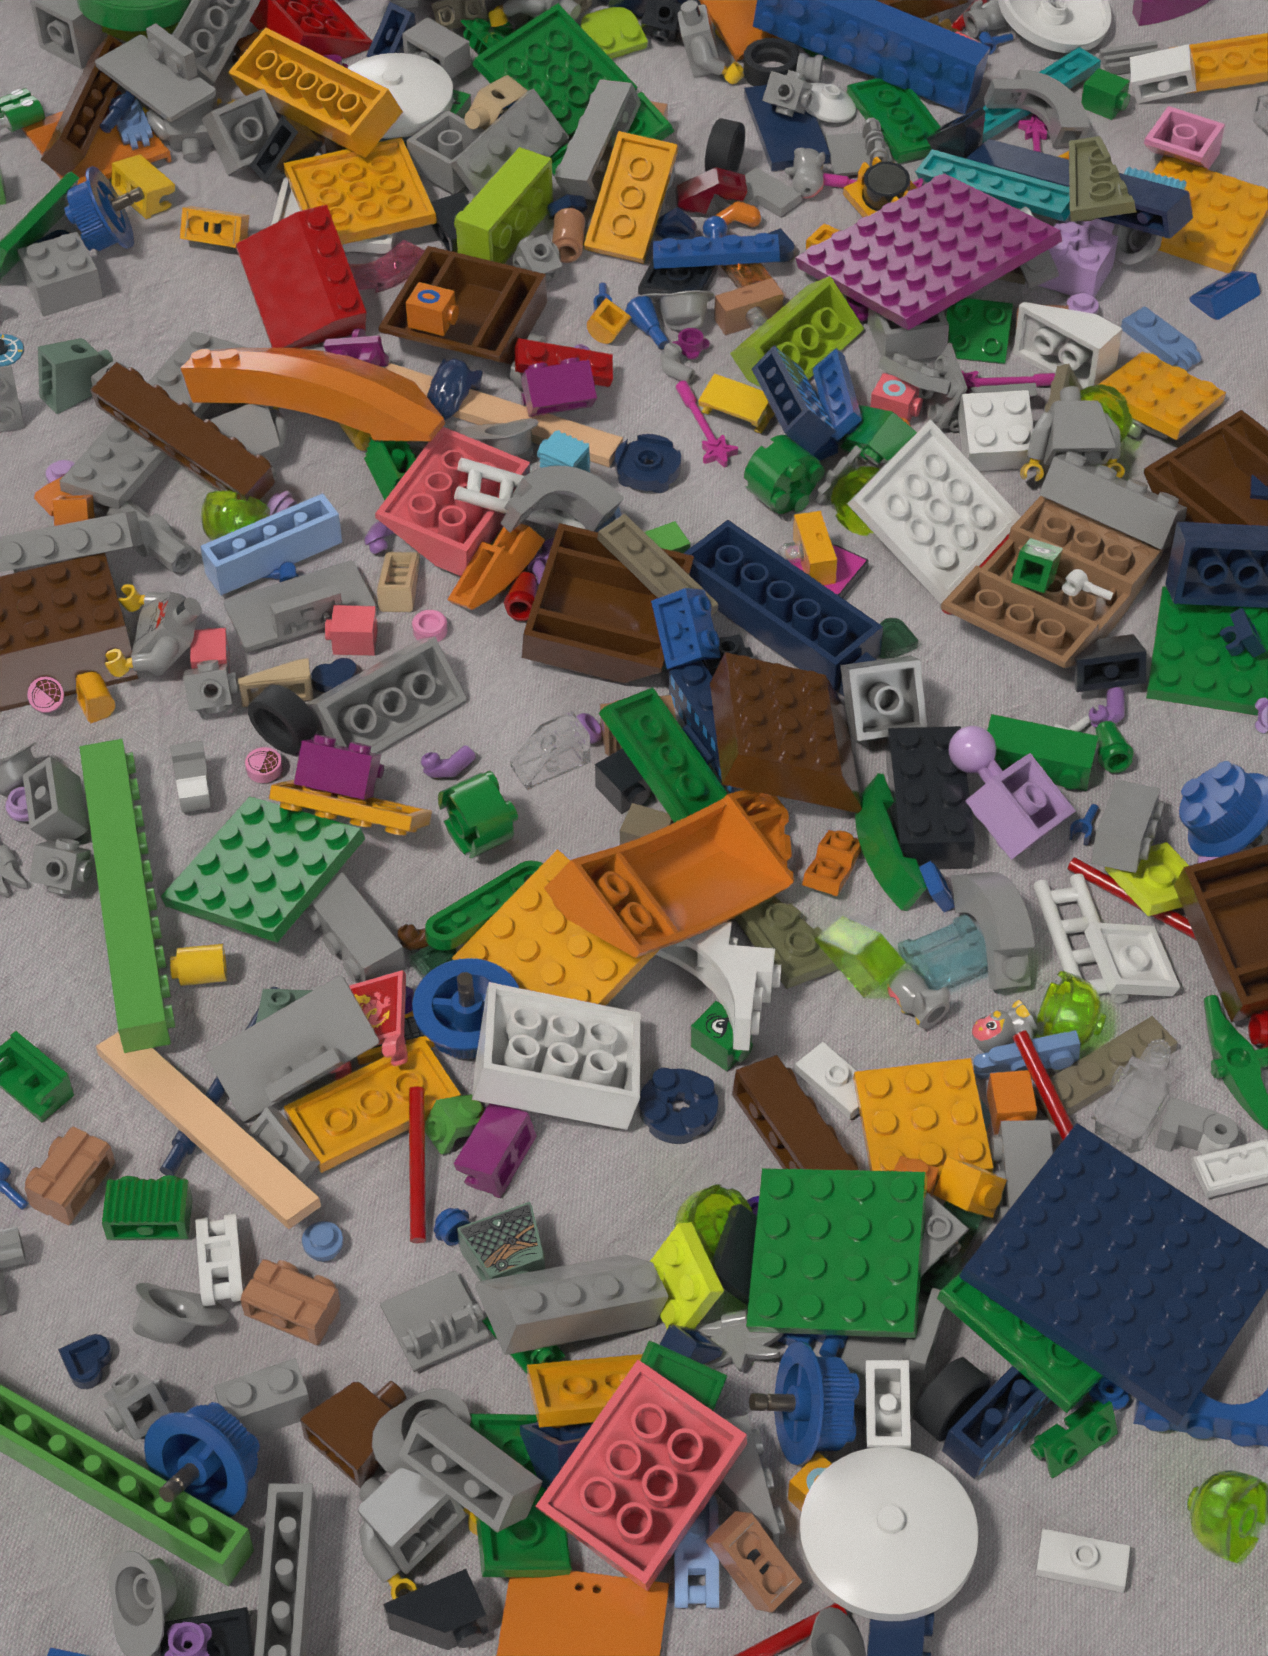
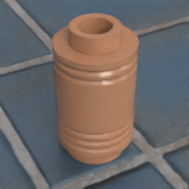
M574 208L561 209L554 217L552 243L557 246L560 253V261L564 263L576 261L583 251L585 217L579 210Z

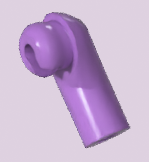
M379 521L370 527L364 538L365 545H369L372 554H378L386 550L388 546L384 538L394 534V532Z
M1114 687L1107 690L1106 707L1098 705L1099 710L1096 711L1094 706L1090 709L1088 716L1093 727L1096 728L1104 721L1117 723L1124 718L1125 692L1122 688Z
M464 745L449 759H440L438 753L428 752L421 758V765L424 767L423 772L431 778L455 777L474 761L476 756L470 747Z

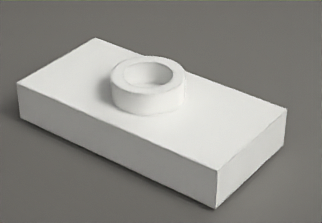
M824 1042L820 1043L795 1064V1072L848 1119L851 1120L859 1113L853 1075L856 1070Z
M1268 1139L1193 1157L1191 1165L1205 1197L1209 1198L1268 1183Z
M1042 1529L1035 1576L1124 1593L1130 1546Z

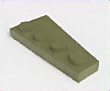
M1101 136L1069 141L1071 222H1087L1095 218L1136 212L1135 201L1132 196H1129L1127 186L1121 180L1116 165H1113L1111 156Z
M773 896L754 908L736 916L734 919L755 947L775 949L774 964L781 965L780 981L786 989L850 965L852 955L844 948L838 950L828 942L829 935L818 926L813 929L800 918L801 912L791 903L789 905L784 904Z

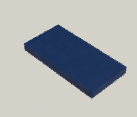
M767 85L744 88V98L771 171L785 170V168L793 167L794 151L800 147L814 149L819 154L824 152L825 162L823 164L830 163L831 154L816 117L809 114L806 110L804 114L794 112L793 117L775 112L777 106L762 101Z

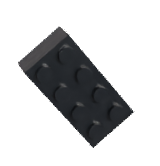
M961 726L888 728L886 765L888 785L894 803L891 805L893 830L903 856L916 859L919 867L931 861L938 869H972L975 835L972 811L966 803V800L970 797L967 772L958 769L949 756L950 740L961 729Z

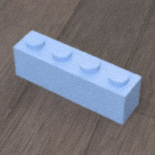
M322 493L203 544L200 548L205 574L218 593L223 595L269 575L273 570L280 569V566L285 562L294 564L342 543L339 514Z

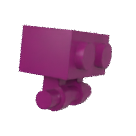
M569 358L561 361L560 365L548 366L547 363H536L530 365L524 371L521 378L524 392L521 393V402L523 406H527L529 417L593 407L597 399L589 360L580 361L579 358Z
M315 734L314 740L302 741L294 784L363 800L373 798L376 779L382 778L385 766L380 764L381 754L371 752L372 746L350 742L349 747L335 745L336 738Z

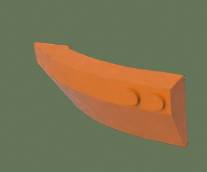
M238 347L216 350L200 349L193 352L191 358L181 367L192 403H249L275 406L336 421L371 434L372 440L431 442L445 425L442 415L414 381L383 367L350 356L300 348Z
M746 789L730 793L720 801L641 838L570 860L544 889L552 898L554 906L562 912L567 920L637 958L708 931L787 889L794 882L793 871L789 870L787 861L792 857L790 836L785 834L784 827L789 822L788 811L778 797Z

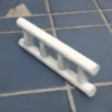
M461 457L457 470L468 473L467 489L458 486L454 499L506 514L507 510L504 507L513 497L514 487L517 488L524 476ZM482 478L500 483L499 498L480 493ZM541 509L526 519L555 529L558 528L559 523L586 529L579 521L575 520V517L565 511L562 512V516Z
M1074 874L1069 879L1072 887L1050 890L1046 880H1038L1034 883L1033 887L1076 1008L1078 1010L1087 1009L1091 1006L1090 995L1108 993V989L1103 978L1083 981L1078 965L1096 962L1091 947L1072 951L1067 934L1084 932L1091 922L1101 923L1083 874ZM1077 901L1083 917L1061 920L1056 905ZM1111 994L1115 1003H1123L1128 999V994Z

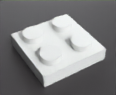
M1091 922L1084 931L1110 994L1173 996L1180 988L1155 926Z

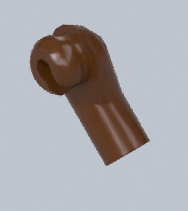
M405 924L399 928L397 937L401 941L400 944L403 948L413 951L431 947L426 942L425 928L416 929L413 924Z

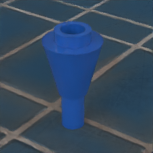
M638 296L630 300L625 310L631 316L629 321L649 335L659 349H664L669 340L660 329V323L652 299L648 296Z

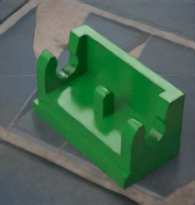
M15 1031L10 1035L11 1038L0 1046V1060L3 1058L0 1062V1088L42 1123L74 1096L68 1073L20 1033Z

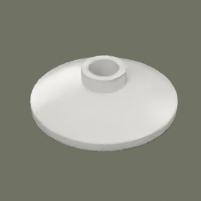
M810 83L813 85V99L809 108L805 109L809 114L820 120L833 123H842L853 118L856 106L845 91L833 84Z

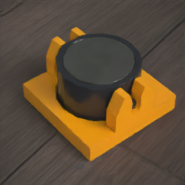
M876 156L873 158L871 167L866 162L862 163L858 171V180L843 187V195L862 217H866L882 209L885 204L899 200L907 195L910 190L917 187L910 180V175L903 166L895 162H882Z

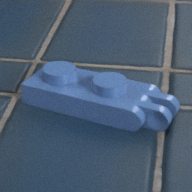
M121 94V95H119V96H117L116 98H113V99L111 100V102H110V104H109V106H108L109 111H110V106L113 104V102H114L117 98H121L124 94ZM137 98L131 105V111L126 118L119 120L116 124L123 144H130L132 150L138 149L137 141H142L144 147L150 146L149 138L153 137L151 127Z
M1142 307L1122 320V331L1163 362L1172 366L1176 364L1180 368L1187 370L1192 367V364L1195 365L1201 361V355L1197 351L1195 343L1147 307Z
M1076 1030L1031 1039L1045 1069H1064L1079 1060L1080 1042ZM1015 1043L993 1047L987 1053L976 1055L973 1060L974 1075L980 1079L988 1078L990 1073L1028 1070Z

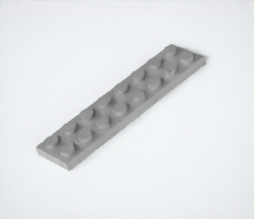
M193 331L148 383L152 386L157 384L162 387L172 400L177 403L180 401L184 402L200 418L212 403H192L181 367L191 358L193 352L200 349L216 350L248 347ZM114 419L61 478V491L72 495H93V502L114 509H120L123 503L132 497L167 455Z

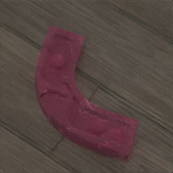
M403 239L387 254L376 261L365 264L349 263L358 290L375 288V293L399 285L408 279L425 250Z

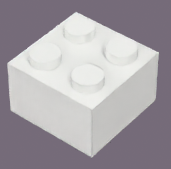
M1029 391L962 394L957 413L962 454L978 471L1021 469L1024 464L1029 463L1030 457L1027 454L1034 430Z

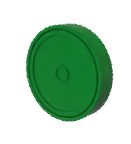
M77 0V5L85 17L101 26L122 31H147L146 29L155 23L161 28H166L180 22L192 0Z

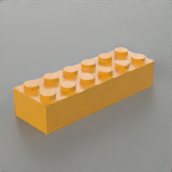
M266 27L228 72L244 95L248 96L265 89L274 111L307 126L316 133L364 158L367 157L403 113L388 88Z

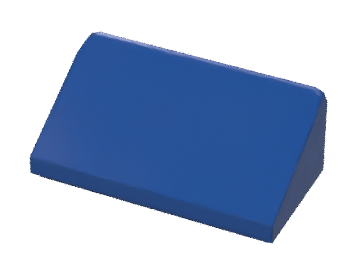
M1232 271L1191 295L1189 300L1209 317L1219 320L1260 295L1256 273Z

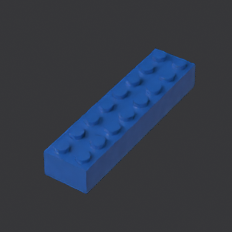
M757 0L753 27L873 77L883 79L902 89H912L919 96L963 114L967 112L979 95L991 48L876 0Z

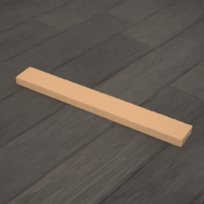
M388 363L385 369L414 381L427 397L433 376ZM473 389L469 390L459 410L452 416L477 425L508 423L529 418L537 419L538 425L531 429L533 443L540 445L543 440L548 439L555 431L560 430L561 433H566V436L571 435L572 438H577L578 441L583 440V443H589L590 461L610 467L615 459L617 448L623 443V437L551 414L529 417L526 406Z
M119 1031L96 1046L99 1057L286 1228H292L321 1207L320 1198L153 1048L124 1053Z

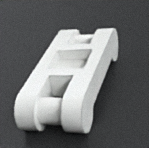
M237 1214L224 1215V1219L209 1221L208 1217L195 1219L199 1282L203 1307L216 1305L217 1300L231 1298L232 1302L241 1301L244 1286ZM229 1277V1282L214 1284L213 1279Z

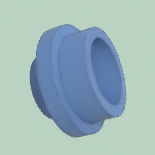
M316 1222L310 1225L303 1233V1249L309 1257L316 1261H329L336 1257L343 1246L342 1232L338 1226L331 1222Z

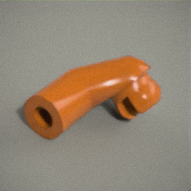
M740 201L734 202L714 215L722 217L727 225L733 221H738L749 227H755L761 222L758 208Z

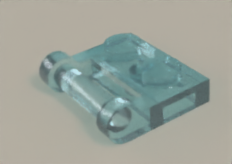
M966 914L954 918L953 923L915 940L908 938L897 945L902 960L905 963H909L914 972L919 974L925 980L929 989L940 990L943 987L952 989L988 973L985 939ZM955 938H961V940L954 942L948 946H945L941 949H938L934 952H931L925 956H923L922 954L923 952H926L932 948L949 942Z

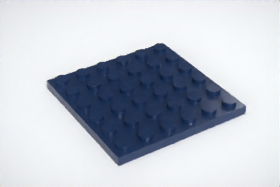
M1076 1123L964 1266L959 1277L1178 1426L1267 1291L1268 1248Z

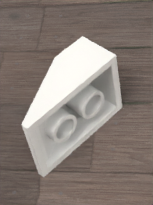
M1023 302L1019 305L1013 354L1047 373H1055L1057 366L1070 364L1082 387L1081 392L1092 397L1095 386L1116 371L1122 328L1097 314Z

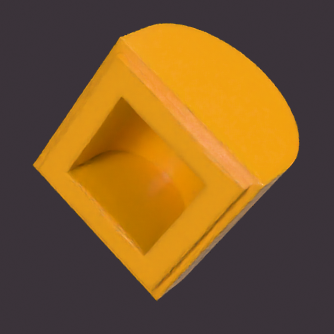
M605 298L587 321V330L596 341L609 344L626 326L631 316Z
M95 672L77 675V701L87 721L91 724L110 716L115 709V701L102 676Z

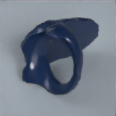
M446 358L442 360L431 380L427 393V398L444 420L449 419L459 410L470 389L479 391L483 371H471L464 361L455 358L446 362Z

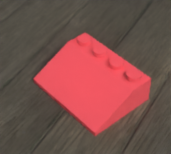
M442 427L432 441L428 442L377 510L375 518L435 566L462 576L481 542L491 544L503 527L501 521L506 514L454 499L458 486L467 489L468 473L457 470L460 458L462 457L523 476L530 473V462ZM482 478L480 493L499 498L500 483Z
M637 1360L541 1497L536 1508L609 1565L648 1591L746 1447L747 1434Z

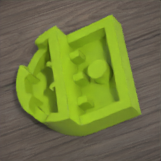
M610 7L585 15L581 20L580 27L611 59L647 48L648 40L636 16L626 8Z

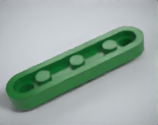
M533 860L521 862L432 915L425 924L426 942L434 949L445 951L454 949L468 941L543 863Z

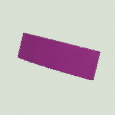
M1134 0L1132 13L1138 26H1145L1183 16L1202 7L1211 0Z

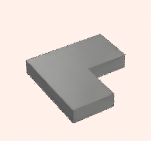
M755 167L745 174L748 192L743 201L744 203L753 206L760 204L780 217L801 203V193L759 168ZM719 195L715 196V205L723 210L734 202L739 201L735 199L726 200Z

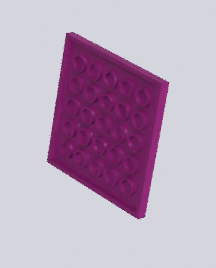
M944 173L935 176L927 184L910 190L907 195L899 200L885 204L882 209L870 216L860 218L857 223L845 230L835 232L832 237L820 244L810 246L804 253L795 258L797 267L818 280L831 276L841 293L903 328L910 330L1062 242L1061 230Z

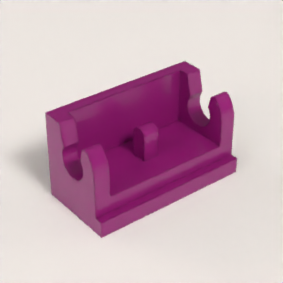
M489 1103L453 1163L456 1171L468 1175L464 1181L466 1185L493 1194L494 1197L501 1199L537 1137L529 1113Z

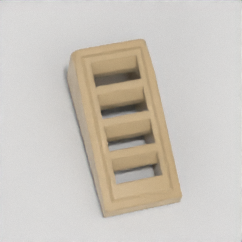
M387 552L385 554L377 587L380 611L411 612L413 610L420 553ZM392 567H409V568H392Z
M309 658L295 660L238 678L243 707H248L249 703L271 684L281 685L290 689L303 701L313 700ZM258 688V691L252 693L251 689Z

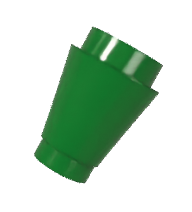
M1104 721L1100 723L1095 729L1096 735L1099 736L1097 742L1098 762L1108 772H1122L1129 768L1132 763L1133 748L1114 722Z

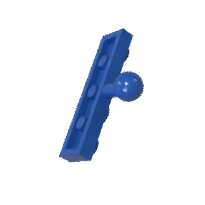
M711 216L703 224V233L706 237L699 236L684 240L666 238L661 241H653L654 269L780 262L778 234L759 233L755 236H725L728 229L726 221L722 217Z
M835 348L812 370L820 398L819 401L836 431L832 437L838 441L845 434H850L857 428L862 420L845 355Z

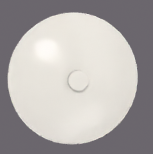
M998 0L1002 15L1018 34L1037 46L1055 52L1070 53L1079 47L1085 51L1090 50L1103 40L1111 24L1112 17L1108 0Z
M387 53L365 58L348 67V69L388 88L403 111L382 138L413 136L452 108L454 100L453 84L449 74L439 64L425 57L406 53Z
M875 1447L856 1451L840 1458L817 1477L807 1493L802 1507L799 1538L802 1556L811 1577L818 1587L835 1603L854 1614L869 1619L905 1621L916 1619L938 1610L961 1590L974 1565L978 1546V1523L974 1507L965 1489L942 1465L931 1458L910 1450Z

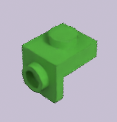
M473 1094L436 1100L425 1121V1133L440 1154L450 1153L457 1138L470 1136L485 1112L484 1107L479 1101L472 1100Z

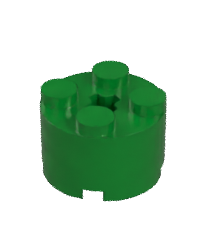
M777 435L770 439L774 443L766 449L761 445L748 461L744 471V479L748 481V486L745 487L778 514L788 513L792 510L798 513L808 505L809 495L814 490L817 482L823 478L825 468L820 465L816 457L787 435Z
M491 771L478 773L440 791L438 794L439 809L446 808L449 818L444 820L446 829L455 845L463 854L470 852L469 858H475L508 842L514 836L513 822L518 820L517 811L511 801H504L499 791L498 780Z

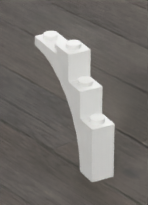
M728 921L687 940L660 949L655 955L687 970L714 992L725 1008L733 1029V1049L749 1051L751 1035H759L762 1002L770 1003L772 988H780L781 965L774 964L775 949L738 946V938L731 937L732 922Z

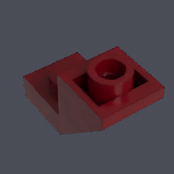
M718 167L678 184L675 189L677 207L690 213L699 212L703 214L707 213L714 194L726 200L735 199L743 202L748 192L745 175Z

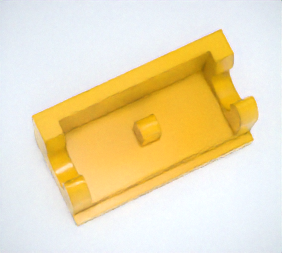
M141 154L112 163V186L119 196L127 192L130 193L131 190L138 187L143 191L145 199L134 202L130 206L145 219L151 218V215L171 207L172 204L166 200L161 203L159 201L162 196L175 192V184Z
M715 373L698 400L699 406L703 407L702 413L708 415L712 409L751 422L753 426H756L754 432L760 434L775 414L762 390Z

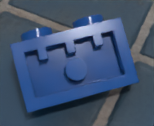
M684 588L651 601L667 669L674 670L703 659L715 660L720 658L719 637L714 630L710 613L711 603L706 596L705 590Z

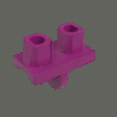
M362 328L354 329L350 338L326 339L323 345L326 352L350 356L380 367L388 366L389 357L383 350L380 335L367 336Z

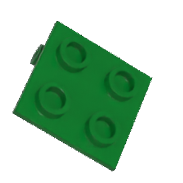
M475 18L474 20L461 19V23L467 28L463 36L469 41V46L478 55L516 31L510 22L492 27L490 21L482 18Z
M963 298L948 307L946 316L949 324L948 343L952 344L956 358L1005 364L1013 303Z

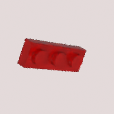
M518 338L515 345V372L524 373L530 365L536 363H547L548 366L560 365V362L565 359L579 358L580 361H590L594 385L610 387L613 381V354Z

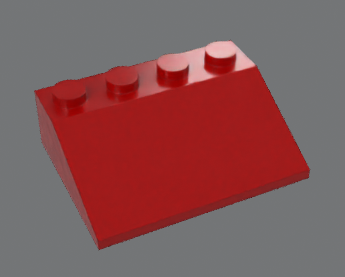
M260 0L249 20L258 30L265 29L266 27L322 56L338 55L344 59L369 50L372 44V40L334 0Z
M327 204L295 212L236 243V249L271 348H303L323 343L326 339H336L352 335L354 329L362 328L366 331L367 312Z

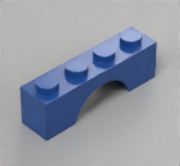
M1268 1388L1260 1397L1244 1404L1222 1403L1200 1391L1178 1426L1136 1399L1133 1424L1144 1425L1147 1429L1157 1432L1167 1430L1184 1432L1197 1439L1214 1437L1231 1440L1232 1443L1239 1446L1260 1445L1268 1447Z

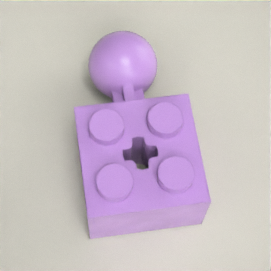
M1096 218L1087 222L1077 221V223L1058 220L1054 227L1061 230L1062 242L1048 250L1058 269L1059 276L1038 286L1070 296L1086 293L1095 298L1113 268L1118 236L1112 235L1115 224Z
M967 726L958 730L951 738L949 756L953 764L961 771L978 773L986 783L970 796L966 803L973 810L976 818L984 824L995 838L998 846L1006 852L1011 860L1076 812L1031 753L1003 771L994 760L996 756L995 740L984 728Z

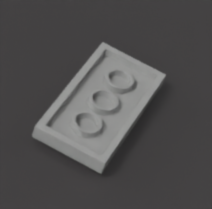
M533 88L520 97L461 152L450 165L475 197L519 147L550 157L569 139V136Z

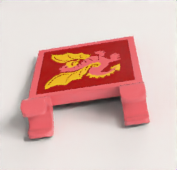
M401 970L349 985L379 1038V1044H382V1054L386 1058L391 1057V1064L393 1066L406 1063L408 1060L404 1039L406 973ZM351 1062L345 1063L330 1073L336 1072V1080L352 1073Z

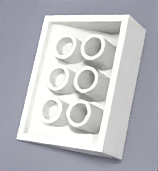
M489 982L475 1062L472 1100L627 1130L640 1099L641 1013Z

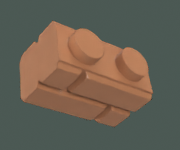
M74 1126L70 1127L64 1137L59 1136L52 1142L48 1151V1158L40 1168H33L28 1174L24 1189L29 1204L33 1209L43 1214L51 1215L54 1219L66 1225L71 1224L116 1163L111 1146L95 1136H89L88 1133Z
M263 1259L255 1271L253 1279H250L241 1294L240 1299L245 1316L314 1345H320L328 1331V1326L332 1324L341 1306L338 1289L331 1280L320 1275L310 1278L300 1274L293 1264L284 1260H279L276 1264Z

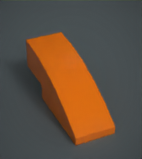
M520 524L511 533L503 527L493 545L481 542L447 600L452 604L470 610L486 603L520 575L534 558L545 539L528 525Z

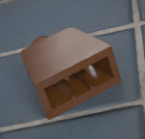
M389 1381L375 1395L362 1383L353 1382L300 1419L304 1439L361 1489L362 1485L372 1477L380 1466L372 1449L373 1431L378 1421L388 1411L405 1402L407 1397L403 1390L393 1381Z

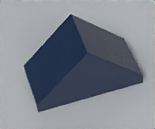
M389 2L366 56L404 53L402 33L416 25L415 14Z

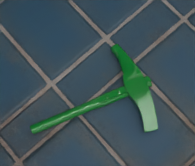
M1209 995L1204 998L1203 1002L1213 1060H1211V1074L1213 1078H1222L1231 1094L1249 1116L1263 1129L1268 1130V1094L1261 1078V1068L1268 1067V1047L1254 1050L1252 1045L1232 1026L1224 1015L1219 997L1217 995Z

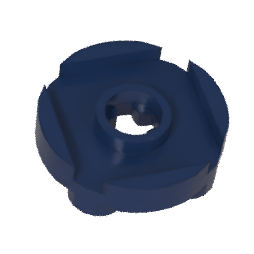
M638 435L637 441H632L629 444L627 439L619 445L615 453V471L618 475V482L624 487L664 493L681 472V453L673 448L671 440L660 435ZM647 460H652V461H653V464H643V463H646Z
M660 1068L656 1070L652 1079L644 1085L640 1093L639 1113L642 1122L644 1120V1123L649 1127V1132L655 1138L672 1144H686L692 1142L693 1137L703 1132L704 1135L707 1134L715 1125L718 1116V1096L714 1089L713 1080L688 1069ZM681 1100L689 1105V1107H682L680 1112L673 1111V1105L670 1103Z

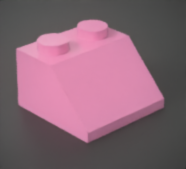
M1168 106L1146 136L1144 144L1153 153L1177 158L1180 161L1209 170L1220 153L1225 124Z

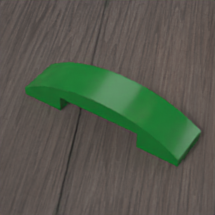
M877 773L860 794L862 810L859 813H855L858 840L864 857L880 886L901 911H908L927 887L916 859L906 858L902 854L887 814V810L894 803L884 774Z

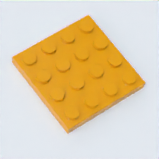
M402 137L378 142L366 158L349 149L284 163L285 174L300 211L327 204L342 245L436 223V213Z
M1163 155L1153 172L1156 175L1160 174L1162 177L1166 175L1168 178L1173 177L1175 179L1178 178L1180 181L1185 180V190L1190 193L1193 218L1171 239L1162 237L1161 246L1158 250L1227 274L1234 271L1268 216V189Z
M557 849L463 945L452 959L475 958L497 964L511 974L520 989L606 1006L659 950L634 958L567 920L562 912L554 906L552 898L544 889L570 861Z

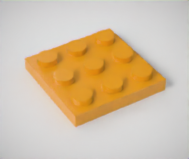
M1142 351L1095 386L1092 398L1178 440L1219 407L1224 401L1226 392L1217 388L1210 381L1198 379L1188 374L1185 369L1174 367L1161 361L1156 355Z
M971 1058L854 1072L853 1081L870 1171H893L900 1156H904L910 1159L922 1160L928 1165L939 1168L936 1181L940 1177L947 1157L974 1164L992 1173L994 1168Z

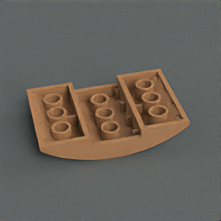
M1040 495L1010 528L1008 540L982 568L977 565L941 603V609L1063 668H1069L1075 665V657L1099 638H1106L1114 629L1145 585L1164 549L1161 550ZM1030 538L1063 548L1055 579L1045 593L1011 583L1019 551ZM1080 569L1086 573L1089 582L1113 592L1110 601L1084 590H1081L1075 596H1069L1063 592L1062 585L1067 581L1065 578L1071 571Z

